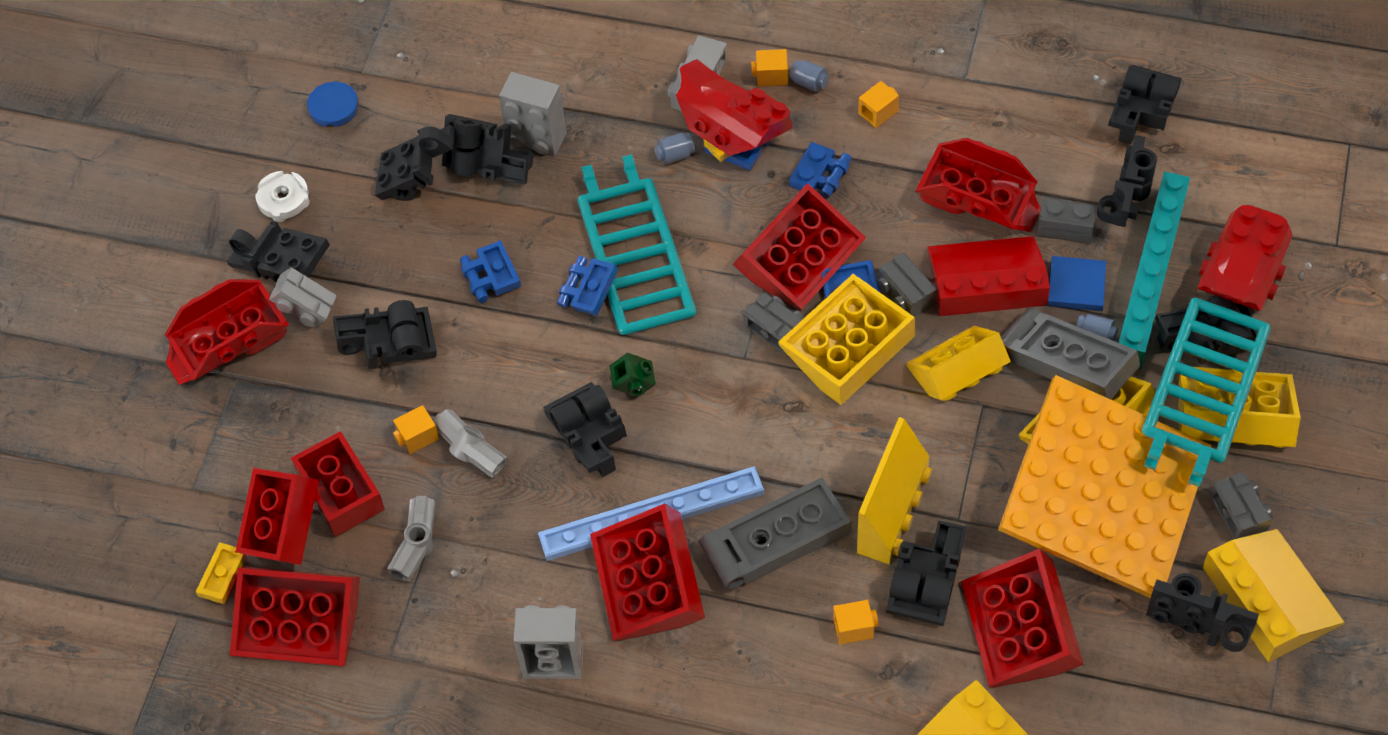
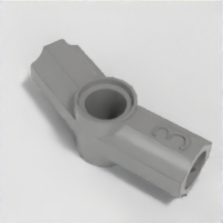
M445 409L442 413L436 415L433 422L436 425L437 432L451 445L449 448L450 453L459 460L471 462L491 478L496 477L505 466L507 457L484 440V435L479 430L466 425L453 410Z
M416 496L410 499L408 524L404 531L405 538L387 568L389 574L403 582L411 581L423 558L429 555L434 547L432 534L435 500L427 496ZM419 537H423V538H424V539H423L422 541H420V542H414V540H415L416 538H419Z

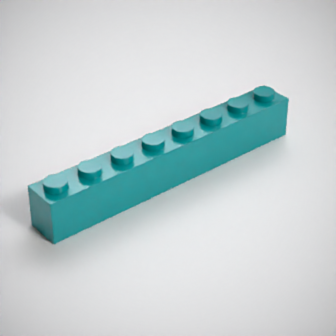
M1164 171L1119 339L1120 344L1137 350L1140 362L1139 370L1142 369L1190 181L1188 176Z

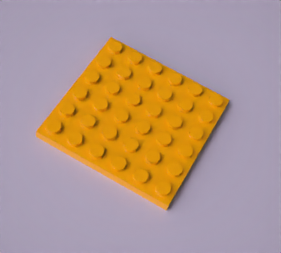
M1055 375L1051 380L998 530L1151 598L1156 579L1167 582L1198 488L1188 483L1198 455L1165 443L1155 471L1144 467L1154 440L1142 433V427L1147 416ZM1157 421V424L1155 426L1156 428L1173 433L1175 435L1200 443L1210 448L1212 446L1206 442H1203L1195 437H1192L1184 432H1181L1175 428H1172L1164 423Z

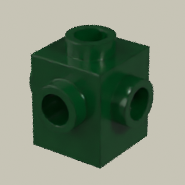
M627 352L609 365L612 387L617 391L639 397L656 385L653 364L650 360Z

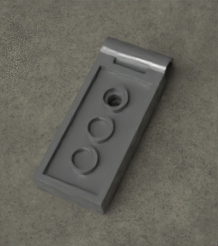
M1028 307L1001 336L1010 359L1012 358L1014 364L1049 379L1057 375L1110 400L1140 367L1137 350L1042 313L1034 307Z
M822 477L716 530L707 532L700 538L699 544L726 589L733 590L743 583L746 585L850 533L851 521Z

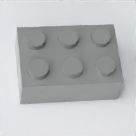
M511 72L499 94L504 124L511 125L510 144L518 148L523 147L534 150L539 154L556 156L567 134L560 85Z
M534 605L516 608L514 645L523 679H582L583 641L576 608L563 605L554 608H540Z

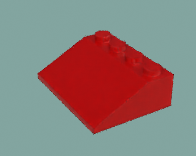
M807 183L732 265L752 283L801 311L866 237ZM831 268L828 273H825L826 275L822 278V273L825 271V269Z
M1034 236L928 246L933 284L938 290L937 308L939 316L1047 306L1049 280L1044 260Z
M664 503L590 534L613 641L678 629L705 618L679 511Z
M1041 549L1034 550L961 581L990 688L1056 676L1084 665L1054 561Z
M256 567L238 568L230 656L345 666L358 606L360 577Z

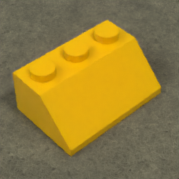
M974 325L908 361L906 365L930 397L946 401L954 398L959 390L977 385L980 382L979 379L984 376L1000 372L1003 369L1002 366L1011 361L999 332Z

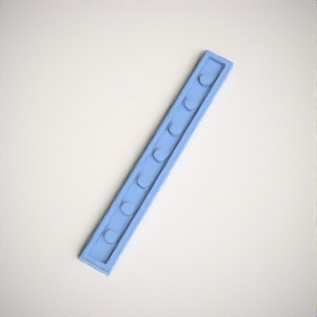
M754 466L538 532V536L546 561L592 548L591 533L664 503L679 511L683 520L764 495V488Z

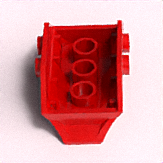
M698 59L681 66L679 69L681 73V86L676 94V98L688 129L725 154L731 156L757 148L793 129V121L789 118L790 111L786 105L774 100L763 90L754 88L747 91L727 81Z
M969 138L939 143L915 190L922 201L953 214L967 212L1014 230L1031 232L1041 212V207L1035 194V187L1038 181L1021 161L1004 150L995 149L981 141H974Z
M1252 205L1238 207L1229 215L1218 242L1212 241L1207 254L1211 258L1209 261L1204 259L1199 271V275L1202 278L1197 289L1262 311L1267 299L1273 301L1278 285L1274 284L1275 280L1281 282L1286 266L1282 265L1293 236L1288 221L1281 215Z
M228 279L180 307L165 333L169 341V353L166 364L179 385L188 381H194L241 354H255L285 336L287 328L290 326L281 311L277 309L276 304L270 301V295L260 280Z

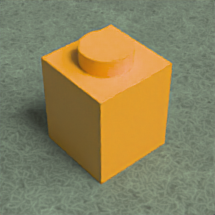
M787 49L756 51V61H751L752 77L757 76V87L788 85Z
M882 81L859 97L858 114L875 128L898 112L899 95L893 87H888Z
M423 405L393 420L396 431L392 432L398 446H405L409 454L439 440L436 425Z
M868 600L833 606V620L839 645L874 639V628L879 627L878 617L875 609L870 610Z

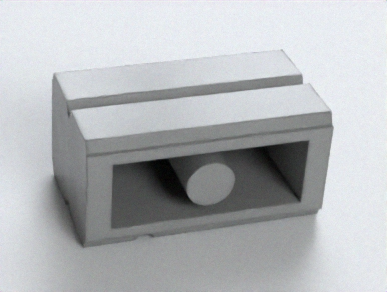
M290 267L279 276L276 287L273 289L269 299L276 304L277 309L297 316L303 325L316 327L327 319L336 295Z

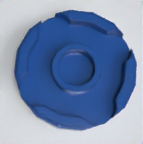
M328 82L316 87L310 93L307 100L309 115L314 122L325 127L327 125H334V127L344 125L350 122L358 111L359 103L356 92L351 86L342 82Z

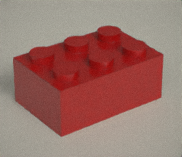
M341 431L291 457L297 475L319 480L314 503L335 537L385 510L379 491Z
M253 468L235 553L301 565L319 480L296 474Z

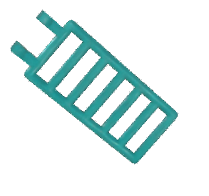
M632 154L622 157L623 170L628 180L626 184L599 190L592 164L581 167L583 181L588 193L580 195L577 199L595 259L617 266L666 253L670 265L613 280L607 297L618 332L621 335L692 318L697 314L654 182L651 178L639 179ZM644 189L646 191L648 201L592 214L589 203ZM651 210L653 212L655 222L599 236L596 224ZM655 232L660 233L663 242L606 257L603 249L604 245ZM674 275L676 287L623 301L619 299L616 289ZM681 296L684 309L630 323L626 321L623 311Z
M1199 298L1191 299L1142 427V433L1154 439L1144 467L1155 471L1165 443L1198 455L1188 483L1200 487L1209 461L1212 460L1218 463L1225 461L1271 331L1270 324ZM1200 310L1258 331L1255 341L1196 321L1198 311ZM1191 331L1251 352L1247 363L1188 342ZM1183 352L1243 373L1240 384L1180 363ZM1175 373L1235 394L1233 404L1229 405L1171 384ZM1167 394L1228 416L1225 426L1221 427L1164 406ZM1159 416L1220 438L1217 449L1156 428Z

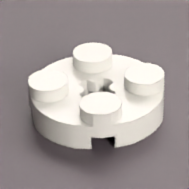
M277 171L267 175L260 181L255 198L260 211L264 215L271 217L274 221L283 222L308 207L310 202L309 191L305 180L297 173L291 172V175L284 174L283 171ZM282 192L283 194L288 193L287 196L284 198L278 197V193Z

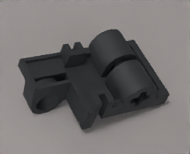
M1135 65L1129 66L1123 87L1120 90L1108 126L1121 129L1118 141L1132 144L1138 124L1164 131L1182 78Z
M453 114L445 116L444 128L452 125L455 128L453 149L442 154V166L451 168V172L459 176L480 174L485 179L490 176V180L502 179L524 185L527 183L528 170L533 167L534 153L527 149L509 150L510 124L505 123L497 128V124Z
M452 125L442 129L423 127L417 130L419 134L417 137L382 152L375 196L381 200L392 196L397 200L409 201L416 197L417 185L422 189L426 188V184L429 186L433 185L434 176L431 174L433 158L453 149L455 128Z
M1135 135L1133 146L1127 145L1120 179L1115 182L1113 194L1102 197L1098 202L1097 216L1100 220L1126 227L1128 218L1136 220L1139 203L1132 202V200L1142 201L1149 197L1157 164V156L1152 150L1144 148L1146 137ZM1111 206L1110 213L1105 212L1103 208Z
M271 220L269 226L266 227L258 240L247 231L237 229L229 240L233 253L227 263L229 266L253 272L257 278L262 276L263 279L267 280L268 277H271L275 283L281 273L290 267L309 277L330 244L323 237L288 228H283L282 230L277 221Z
M1216 295L1208 300L1210 303L1252 317L1248 308L1242 304ZM1189 303L1185 309L1156 314L1155 320L1160 328L1157 340L1164 352H1171ZM1200 310L1195 319L1198 322L1251 341H1255L1258 331ZM1191 331L1188 342L1224 355L1246 351ZM1195 356L1199 364L1207 362V360Z
M399 300L390 304L387 311L379 312L378 307H375L374 314H370L369 308H366L362 314L333 316L338 352L343 355H352L358 353L364 347L368 369H376L377 357H381L382 363L435 358L437 355L428 307L415 308L413 302Z
M590 382L543 407L548 419L569 448L573 450L579 464L582 462L589 473L597 470L604 477L616 470L613 455L607 447L623 437H627L621 416L617 415L615 408H611L610 402L600 385L595 386Z
M938 520L932 547L903 541L897 567L894 570L886 613L944 626L967 530L966 526Z
M1178 574L1174 577L1171 584L1156 579L1146 613L1147 616L1152 617L1159 623H1171L1179 626L1189 633L1203 634L1204 631L1208 632L1210 635L1207 645L1215 646L1220 636L1221 643L1225 649L1231 652H1239L1245 649L1258 620V613L1226 603L1228 595L1223 593L1222 597L1218 596L1215 590H1213L1211 597L1202 595L1201 582L1193 574ZM1232 631L1238 632L1243 637V641L1234 643L1228 639L1227 633Z

